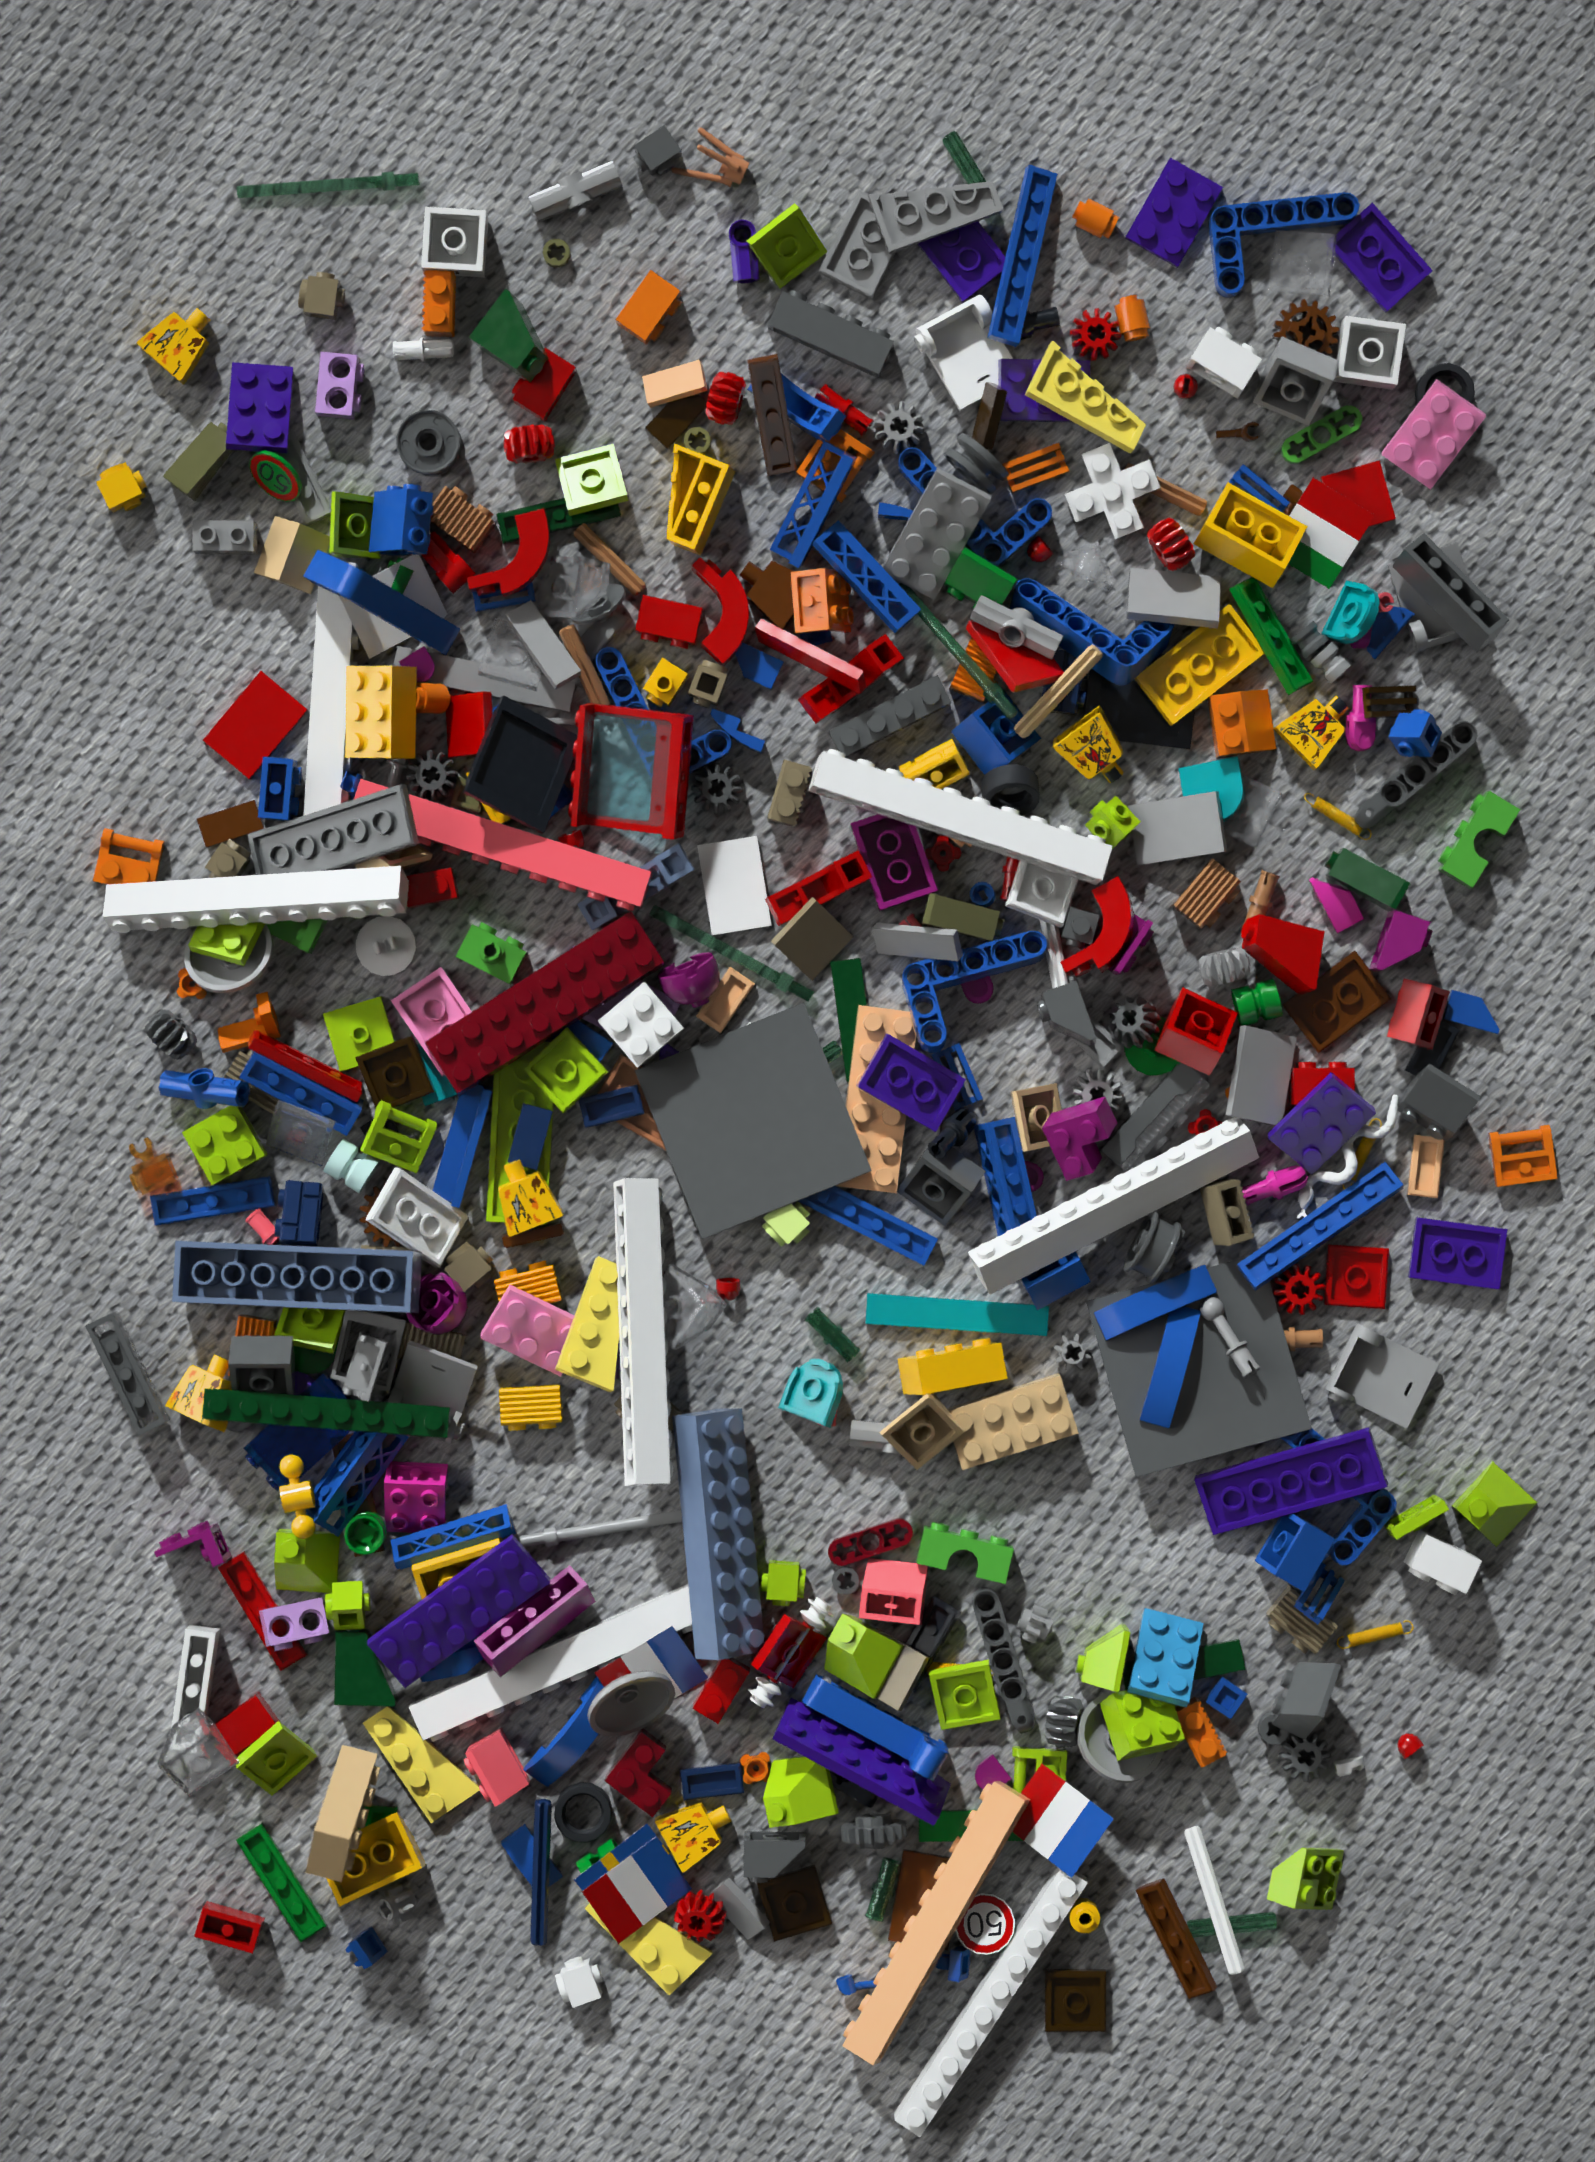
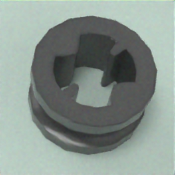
M848 1566L837 1569L832 1577L835 1590L844 1595L855 1592L859 1586V1575L856 1570ZM845 1572L852 1574L851 1580L854 1582L852 1587L847 1585V1589L841 1588V1581L837 1579L841 1573L845 1576Z

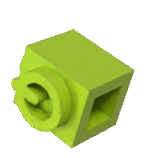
M769 1560L768 1573H762L761 1591L767 1592L766 1599L772 1600V1605L790 1606L791 1601L797 1602V1598H804L806 1569H799V1562Z
M363 1581L332 1583V1593L325 1594L327 1620H333L334 1630L365 1629V1611H371L370 1593H364Z

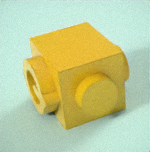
M126 462L103 471L99 475L101 480L96 482L109 509L113 513L122 508L125 511L132 510L142 504L140 499L146 497L143 489L147 485L139 470L134 472L131 467L127 466Z
M662 657L643 687V690L648 693L645 698L660 708L663 703L670 707L689 677L688 673Z

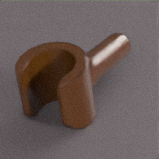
M1250 422L1242 428L1216 431V438L1242 437L1246 442H1252L1260 436H1249L1247 429L1248 427H1258L1259 424Z
M1293 484L1290 485L1283 495L1290 502L1284 511V514L1288 516L1303 494Z

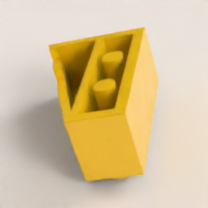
M674 443V464L671 474L672 490L671 501H669L667 540L674 546L701 556L735 471L726 463Z
M990 1338L973 1340V1346L963 1347L962 1343L944 1346L945 1351L934 1352V1348L916 1351L915 1356L897 1358L903 1394L926 1395L927 1393L931 1394L1008 1379L1002 1343H991Z

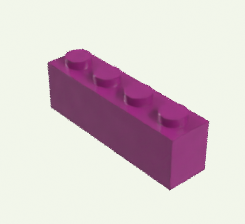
M569 1565L551 1579L547 1586L508 1613L474 1640L483 1659L499 1677H502L596 1601L588 1584Z

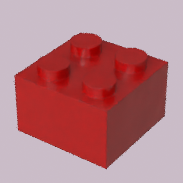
M1182 987L1169 1011L1154 1051L1210 1076L1223 1054L1238 1012Z

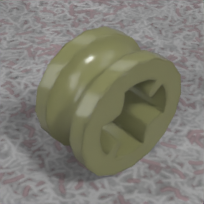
M554 238L545 244L543 256L548 265L560 268L568 263L570 249L565 241ZM552 246H556L558 249L564 248L565 253H562L564 258L559 261L555 257L550 259L548 257V253H552L550 248Z
M693 427L685 433V448L700 454H705L709 450L711 438L705 429ZM699 433L705 437L702 439L703 442H706L705 446H697L696 449H693L690 446L692 441H688L690 436L697 437Z

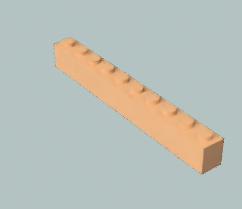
M994 1781L992 1785L988 1783L979 1797L982 1800L981 1805L977 1811L973 1809L964 1823L967 1827L962 1838L957 1836L949 1849V1852L952 1853L947 1864L943 1862L934 1875V1878L937 1880L932 1890L927 1889L919 1901V1905L922 1908L917 1916L912 1915L906 1923L904 1931L907 1934L901 1943L897 1941L888 1956L892 1959L887 1969L882 1968L878 1972L873 1982L877 1985L871 1996L867 1994L858 2008L861 2011L860 2016L856 2022L852 2020L843 2034L846 2040L842 2046L872 2065L878 2064L882 2060L1030 1802L1029 1798L1001 1781Z

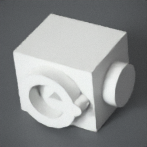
M576 1957L564 1963L565 1967L561 1969L560 1974L555 1975L564 2003L570 2001L572 2008L594 2001L602 1996L599 1983L603 1982V1977L598 1964L592 1966L590 1958L582 1960V1957Z

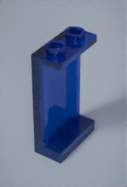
M327 1372L323 1373L300 1395L351 1399L349 1395L343 1393L342 1388L336 1385L334 1379H331ZM268 1425L243 1449L247 1452L245 1458L256 1469L261 1467L268 1474L266 1477L267 1482L276 1491H279L280 1486L290 1484L289 1479L281 1474L279 1468L280 1462L285 1456L293 1454L302 1459L304 1470L299 1476L301 1478L351 1431Z

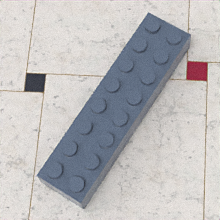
M175 1241L172 1302L419 1313L422 1252Z
M742 1408L713 1409L672 1416L695 1659L723 1660L757 1653L765 1643Z

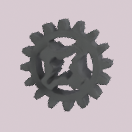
M889 1813L863 1814V1816L855 1817V1821H852V1823L841 1825L842 1842H847L848 1844L856 1843L858 1849H883L886 1846L893 1845L894 1841L907 1837L906 1821L900 1819L891 1820V1814Z

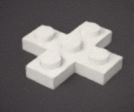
M1111 443L1081 454L1093 483L1065 494L1075 522L1104 511L1115 539L1144 528L1133 499L1161 488L1151 460L1149 459L1121 470Z

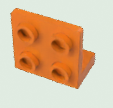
M827 568L791 572L795 633L819 631L851 632L854 615L852 608L849 607L848 595H850L852 587L836 570Z

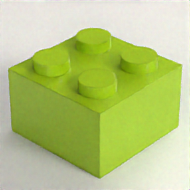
M229 1105L182 1132L211 1185L222 1182L268 1156L266 1149L242 1107Z
M1128 1690L1114 1692L1100 1703L1117 1761L1171 1750L1185 1740L1174 1704L1128 1693Z

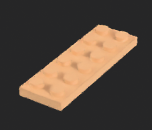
M858 1005L845 1106L872 1171L836 1186L897 1194L906 1115L856 1087L886 1034L915 1049L916 1032L909 1011Z

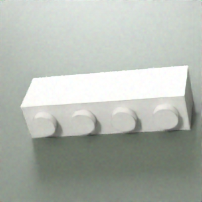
M189 1625L185 1629L168 1750L199 1754L203 1749L220 1629Z

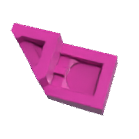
M1312 877L1308 879L1337 933L1364 919L1349 890L1344 889L1338 884L1333 885L1319 881L1317 878Z

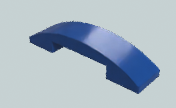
M1202 1265L1094 1312V1315L1107 1341L1160 1316L1217 1293V1290L1206 1265Z
M1184 1306L1168 1313L1140 1421L1170 1428L1201 1311Z
M598 1677L593 1680L581 1695L580 1699L583 1703L548 1747L541 1746L523 1768L526 1773L546 1787L568 1771L599 1734L591 1728L587 1717L593 1699L604 1688Z

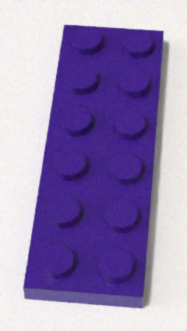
M1370 1427L1199 1474L1194 1478L1213 1535L1388 1487V1481Z
M512 1534L367 1639V1645L403 1687L406 1688L550 1583V1578Z
M790 1698L773 1735V1740L929 1824L935 1825L951 1785L950 1782L944 1780L938 1774L934 1781L923 1777L910 1768L909 1760L815 1711L803 1702Z

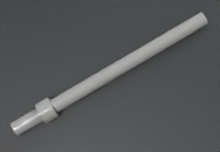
M681 1510L559 1530H556V1527L543 1529L544 1532L520 1536V1541L523 1547L546 1544V1547L558 1545V1542L679 1523L682 1522Z

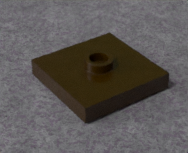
M413 1035L355 1057L375 1107L382 1100L390 1103L391 1107L395 1108L435 1092Z
M815 1864L778 1875L775 1878H768V1882L757 1883L767 1919L770 1921L769 1926L774 1942L832 1925Z
M1045 1969V2032H1106V1969Z

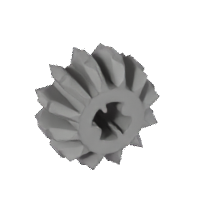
M900 401L899 410L896 411L894 405L888 403L887 409L890 414L888 415L883 410H879L877 415L883 421H874L873 423L874 428L884 429L875 434V439L887 438L882 444L884 450L891 443H894V454H898L899 444H903L904 450L911 448L909 440L913 444L919 445L920 439L914 434H924L925 432L924 427L915 426L923 421V416L918 415L912 418L916 407L911 406L905 412L904 401ZM898 420L900 424L906 423L907 427H904L903 434H899L897 430H891V427H894V421Z
M1241 947L1214 952L1199 959L1200 976L1207 986L1234 982L1247 978L1251 974L1249 957Z
M1099 1068L1098 1077H1094L1092 1070L1088 1069L1086 1070L1088 1081L1080 1076L1076 1080L1084 1088L1074 1087L1072 1090L1073 1094L1082 1095V1097L1074 1100V1105L1094 1100L1092 1099L1093 1092L1091 1089L1095 1087L1098 1090V1087H1102L1104 1089L1103 1095L1106 1097L1110 1108L1118 1111L1120 1106L1114 1100H1123L1124 1094L1114 1091L1120 1089L1123 1084L1121 1081L1113 1084L1110 1083L1115 1077L1114 1072H1110L1107 1078H1103L1104 1068Z

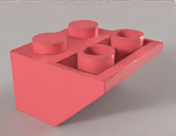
M868 1558L862 1585L859 1618L922 1625L929 1566Z
M502 1728L469 1745L465 1753L467 1758L464 1759V1762L471 1775H478L482 1784L479 1786V1789L487 1802L492 1801L496 1807L529 1785L531 1780L523 1770L524 1767Z

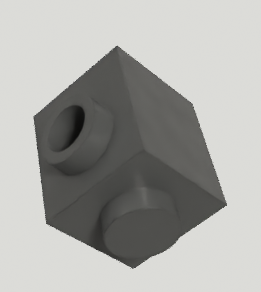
M665 125L634 145L635 152L637 153L633 156L635 162L642 172L648 169L652 176L657 172L660 176L667 173L675 166L673 161L682 156L680 147Z
M1069 907L1060 937L1067 939L1066 945L1083 949L1084 944L1091 945L1100 915Z

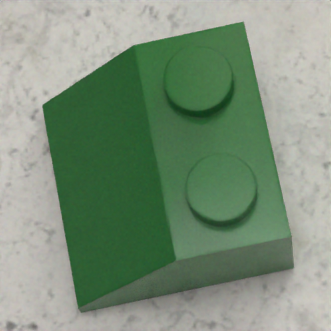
M964 547L944 585L948 587L946 593L959 601H962L965 597L974 603L972 607L974 609L981 595L1003 605L1017 579Z

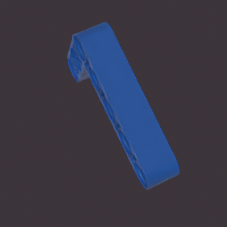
M1343 192L1217 207L1213 211L1208 225L1216 291L1225 298H1232L1239 294L1244 285L1245 276L1240 236L1348 224L1359 211L1358 199L1351 193ZM1340 202L1349 204L1352 210L1351 214L1347 216L1341 215L1337 211V204ZM1311 205L1317 206L1321 210V217L1317 219L1310 218L1307 215L1306 208ZM1278 209L1288 210L1291 214V220L1288 222L1278 220L1276 211ZM1249 212L1257 213L1261 218V223L1256 226L1249 224L1245 218L1246 214ZM1225 215L1230 219L1231 226L1222 229L1217 226L1215 218ZM1223 245L1230 246L1234 251V257L1230 259L1222 258L1218 251L1219 248ZM1227 275L1233 276L1237 280V287L1235 289L1225 288L1222 284V278Z
M907 448L899 456V471L922 496L925 491L923 483L925 480L932 478L937 468L918 448ZM907 456H916L920 461V466L916 470H908L903 465V460ZM1033 499L995 533L980 518L977 524L981 531L980 536L975 539L969 538L965 546L968 550L985 560L987 559L984 556V550L987 547L993 546L998 548L1001 553L1000 559L988 562L999 567L1048 524L1052 516V507L1044 499ZM1034 506L1042 507L1046 512V518L1042 521L1033 520L1029 513L1030 509ZM1012 526L1019 527L1023 531V538L1020 541H1011L1007 536L1008 528Z
M318 549L303 575L307 580L348 599L426 646L438 650L443 655H447L460 631L459 627L366 572Z
M1030 578L1021 579L1016 583L1010 603V610L1019 607L1024 608L1033 615L1035 622L1063 635L1059 646L1076 658L1088 646L1095 645L1102 652L1103 656L1092 669L1116 685L1131 683L1167 648L1174 628V624L1143 621L1122 640L1048 588Z
M614 647L601 649L596 656V665L616 706L649 710L619 650ZM614 654L617 656L618 665L614 669L607 670L602 667L601 662L605 655ZM621 681H627L632 686L631 693L626 697H619L615 693V686ZM622 718L653 779L655 750L647 752L643 750L641 744L646 736L656 737L657 726L655 722L644 720L636 725L632 724L628 718ZM716 729L692 740L691 749L698 752L699 761L695 765L690 766L689 774L729 754L732 743L730 736L725 731ZM721 736L726 740L727 746L722 752H714L710 749L709 743L713 737Z
M1035 930L962 949L963 956L959 961L925 959L907 965L902 974V987L921 1048L928 1053H937L941 1051L946 1042V1027L935 991L1036 964L1045 956L1047 948L1045 936ZM1033 941L1040 945L1041 950L1037 953H1030L1025 949L1024 945ZM1004 949L1009 951L1012 957L1008 961H1000L995 956V953ZM975 957L981 960L983 965L978 969H971L967 966L966 961ZM946 965L953 970V974L949 977H942L936 970L940 966ZM917 973L924 978V982L920 985H912L907 978L911 974ZM921 1002H927L933 1009L928 1014H922L917 1011L916 1006ZM937 1031L941 1039L935 1043L928 1042L924 1037L926 1032Z
M1314 1429L1280 1437L1292 1448L1303 1446L1305 1440L1311 1437L1316 1438L1318 1441L1325 1440ZM1385 1488L1352 1497L1360 1505L1333 1537L1335 1540L1329 1556L1337 1564L1346 1566L1353 1563L1394 1514L1397 1507L1396 1499ZM1379 1496H1386L1388 1498L1389 1505L1384 1511H1376L1374 1508V1501ZM1361 1519L1368 1520L1369 1530L1362 1535L1356 1534L1354 1530L1356 1522ZM1340 1543H1348L1350 1546V1552L1344 1558H1338L1335 1555V1548Z
M815 1675L802 1699L804 1704L909 1760L910 1768L927 1779L935 1780L949 1754L945 1742L940 1739L937 1741L931 1738L929 1733L920 1728L903 1723V1719L886 1710L883 1712L876 1708L877 1705L860 1696L856 1698L849 1694V1690L834 1682L828 1683L823 1680L821 1675Z

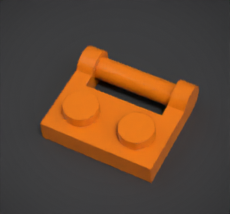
M840 429L827 442L846 452L849 448L857 452L855 455L857 459L836 499L837 502L842 503L846 497L844 493L866 460H870L875 452ZM817 439L796 471V474L803 479L806 478L823 444L822 441ZM827 450L822 459L825 471L835 470L841 456ZM818 467L814 476L822 474L820 467ZM823 477L811 481L812 485L823 492L825 491L826 486Z
M104 828L93 881L108 885L156 882L165 842L157 839L152 842L116 834L114 830ZM111 845L151 853L150 863L110 854Z
M1549 1124L1541 1125L1539 1129L1505 1134H1499L1498 1131L1488 1133L1496 1187L1558 1179L1552 1133ZM1536 1141L1542 1142L1543 1150L1502 1155L1501 1146Z

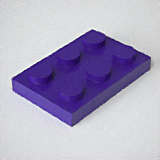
M1170 157L1125 239L1178 268L1223 187Z
M1373 202L1326 243L1331 252L1385 313L1433 271Z
M978 221L917 244L962 303L999 276L1003 270L1005 255Z
M1001 358L998 360V386L1007 390L1000 421L1074 423L1025 396L1042 359ZM1075 360L1082 366L1080 369L1090 377V360Z
M232 362L226 449L244 451L265 450L287 454L293 367Z
M886 1034L856 1087L936 1132L966 1079L895 1037Z
M1330 1072L1267 1133L1268 1139L1313 1175L1376 1114L1373 1106Z
M1416 1217L1408 1277L1500 1290L1508 1229Z

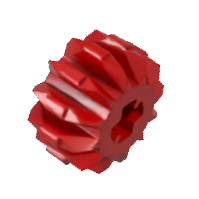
M1095 308L1093 318L1085 310L1082 312L1084 321L1077 318L1074 319L1073 324L1078 329L1070 330L1069 336L1079 338L1071 346L1073 349L1083 346L1079 354L1080 357H1085L1087 351H1091V361H1096L1097 352L1100 351L1101 356L1107 359L1109 357L1107 348L1111 351L1117 350L1118 346L1112 340H1120L1122 334L1113 332V330L1119 327L1118 321L1108 323L1112 315L1110 312H1107L1104 318H1100V309ZM1098 328L1102 331L1100 336H1104V338H1096L1093 341L1090 339L1091 333H1087V331H1095Z
M719 372L716 374L710 386L705 412L708 419L723 425H732L736 422L745 395L746 383L743 377L736 376V374L730 372Z
M542 424L522 425L521 427H513L505 432L504 452L506 453L507 460L511 462L536 463L537 461H545L554 455V435L552 434V429Z
M1169 517L1161 520L1147 532L1149 544L1152 546L1158 559L1168 570L1175 571L1178 568L1181 569L1195 557V551L1189 537L1174 519Z
M1295 1263L1292 1266V1275L1288 1269L1282 1272L1286 1277L1285 1281L1278 1277L1274 1279V1282L1283 1285L1282 1289H1274L1273 1294H1284V1297L1279 1299L1277 1304L1281 1307L1289 1302L1287 1307L1288 1313L1292 1314L1297 1305L1299 1314L1305 1315V1304L1314 1311L1316 1310V1305L1311 1300L1315 1298L1318 1301H1323L1324 1297L1315 1292L1316 1290L1324 1289L1325 1284H1314L1321 1276L1319 1272H1315L1308 1277L1311 1266L1305 1265L1302 1274H1300L1299 1264ZM1300 1281L1301 1285L1307 1287L1306 1293L1302 1292L1303 1296L1299 1298L1296 1293L1291 1291L1292 1286L1296 1287L1294 1283Z
M702 1889L697 1894L690 1891L686 1894L685 1898L679 1900L676 1906L677 1910L674 1915V1921L679 1923L678 1932H687V1940L694 1936L698 1943L702 1942L704 1938L711 1942L716 1934L719 1935L722 1932L727 1912L722 1910L723 1901H714V1893L705 1896Z

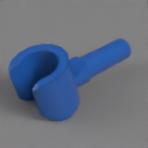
M346 771L340 787L350 794L351 800H354L360 779H363V776L357 774L355 777Z
M851 1974L836 1979L839 1990L845 1995H851L861 1989L876 1988L877 1986L873 1983L874 1980L854 1983Z

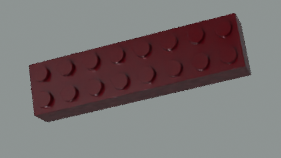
M630 911L425 1041V1044L457 1095L461 1096L557 1035L566 1027L571 1026L664 966V961L632 911Z

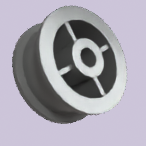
M1158 1212L1150 1213L1141 1224L1128 1249L1123 1266L1124 1271L1134 1270L1146 1276L1148 1283L1157 1282L1163 1271L1168 1272L1174 1263L1175 1256L1172 1253L1175 1247L1179 1246L1185 1235V1230L1181 1229V1224L1176 1222L1172 1225L1158 1218Z

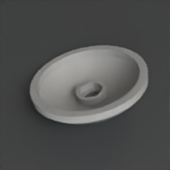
M265 924L245 966L191 952L188 944L195 930L190 935L184 951L185 967L192 980L198 986L210 992L231 993L248 987L263 975L271 962L274 943L271 932Z
M641 1671L621 1676L605 1686L595 1696L588 1710V1721L595 1732L605 1736H621L636 1732L658 1720L670 1708L675 1697V1688L667 1676L656 1672Z
M1112 1693L1104 1694L1093 1700L1084 1709L1079 1718L1077 1741L1081 1754L1096 1773L1108 1780L1129 1783L1143 1779L1158 1766L1164 1751L1117 1761L1114 1748L1110 1744L1111 1738L1100 1703Z

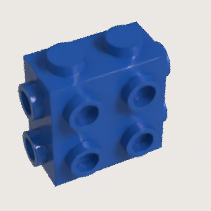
M403 484V487L387 486L385 491H375L369 552L393 557L427 554L430 544V520L433 514V493L421 491L422 486L414 484Z

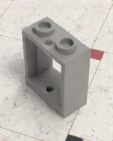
M346 1310L330 1378L337 1380L336 1385L343 1387L347 1372L342 1371L353 1321L395 1330L396 1335L386 1379L377 1380L373 1393L383 1396L384 1391L390 1392L393 1388L399 1362L398 1354L405 1324L408 1319L375 1311Z

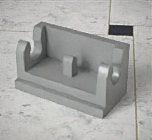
M362 1332L359 1333L342 1388L344 1394L354 1395L368 1402L372 1399L389 1341Z

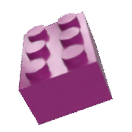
M880 814L850 823L858 850L872 875L869 883L879 911L938 891L916 826Z

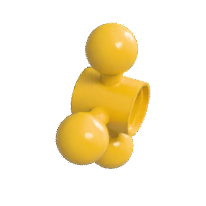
M291 1454L285 1456L280 1462V1472L289 1479L290 1483L280 1486V1497L284 1513L295 1511L296 1517L291 1524L293 1534L297 1538L307 1539L314 1534L316 1529L313 1518L306 1514V1509L316 1506L315 1496L310 1480L300 1482L299 1476L304 1470L302 1459L297 1455Z

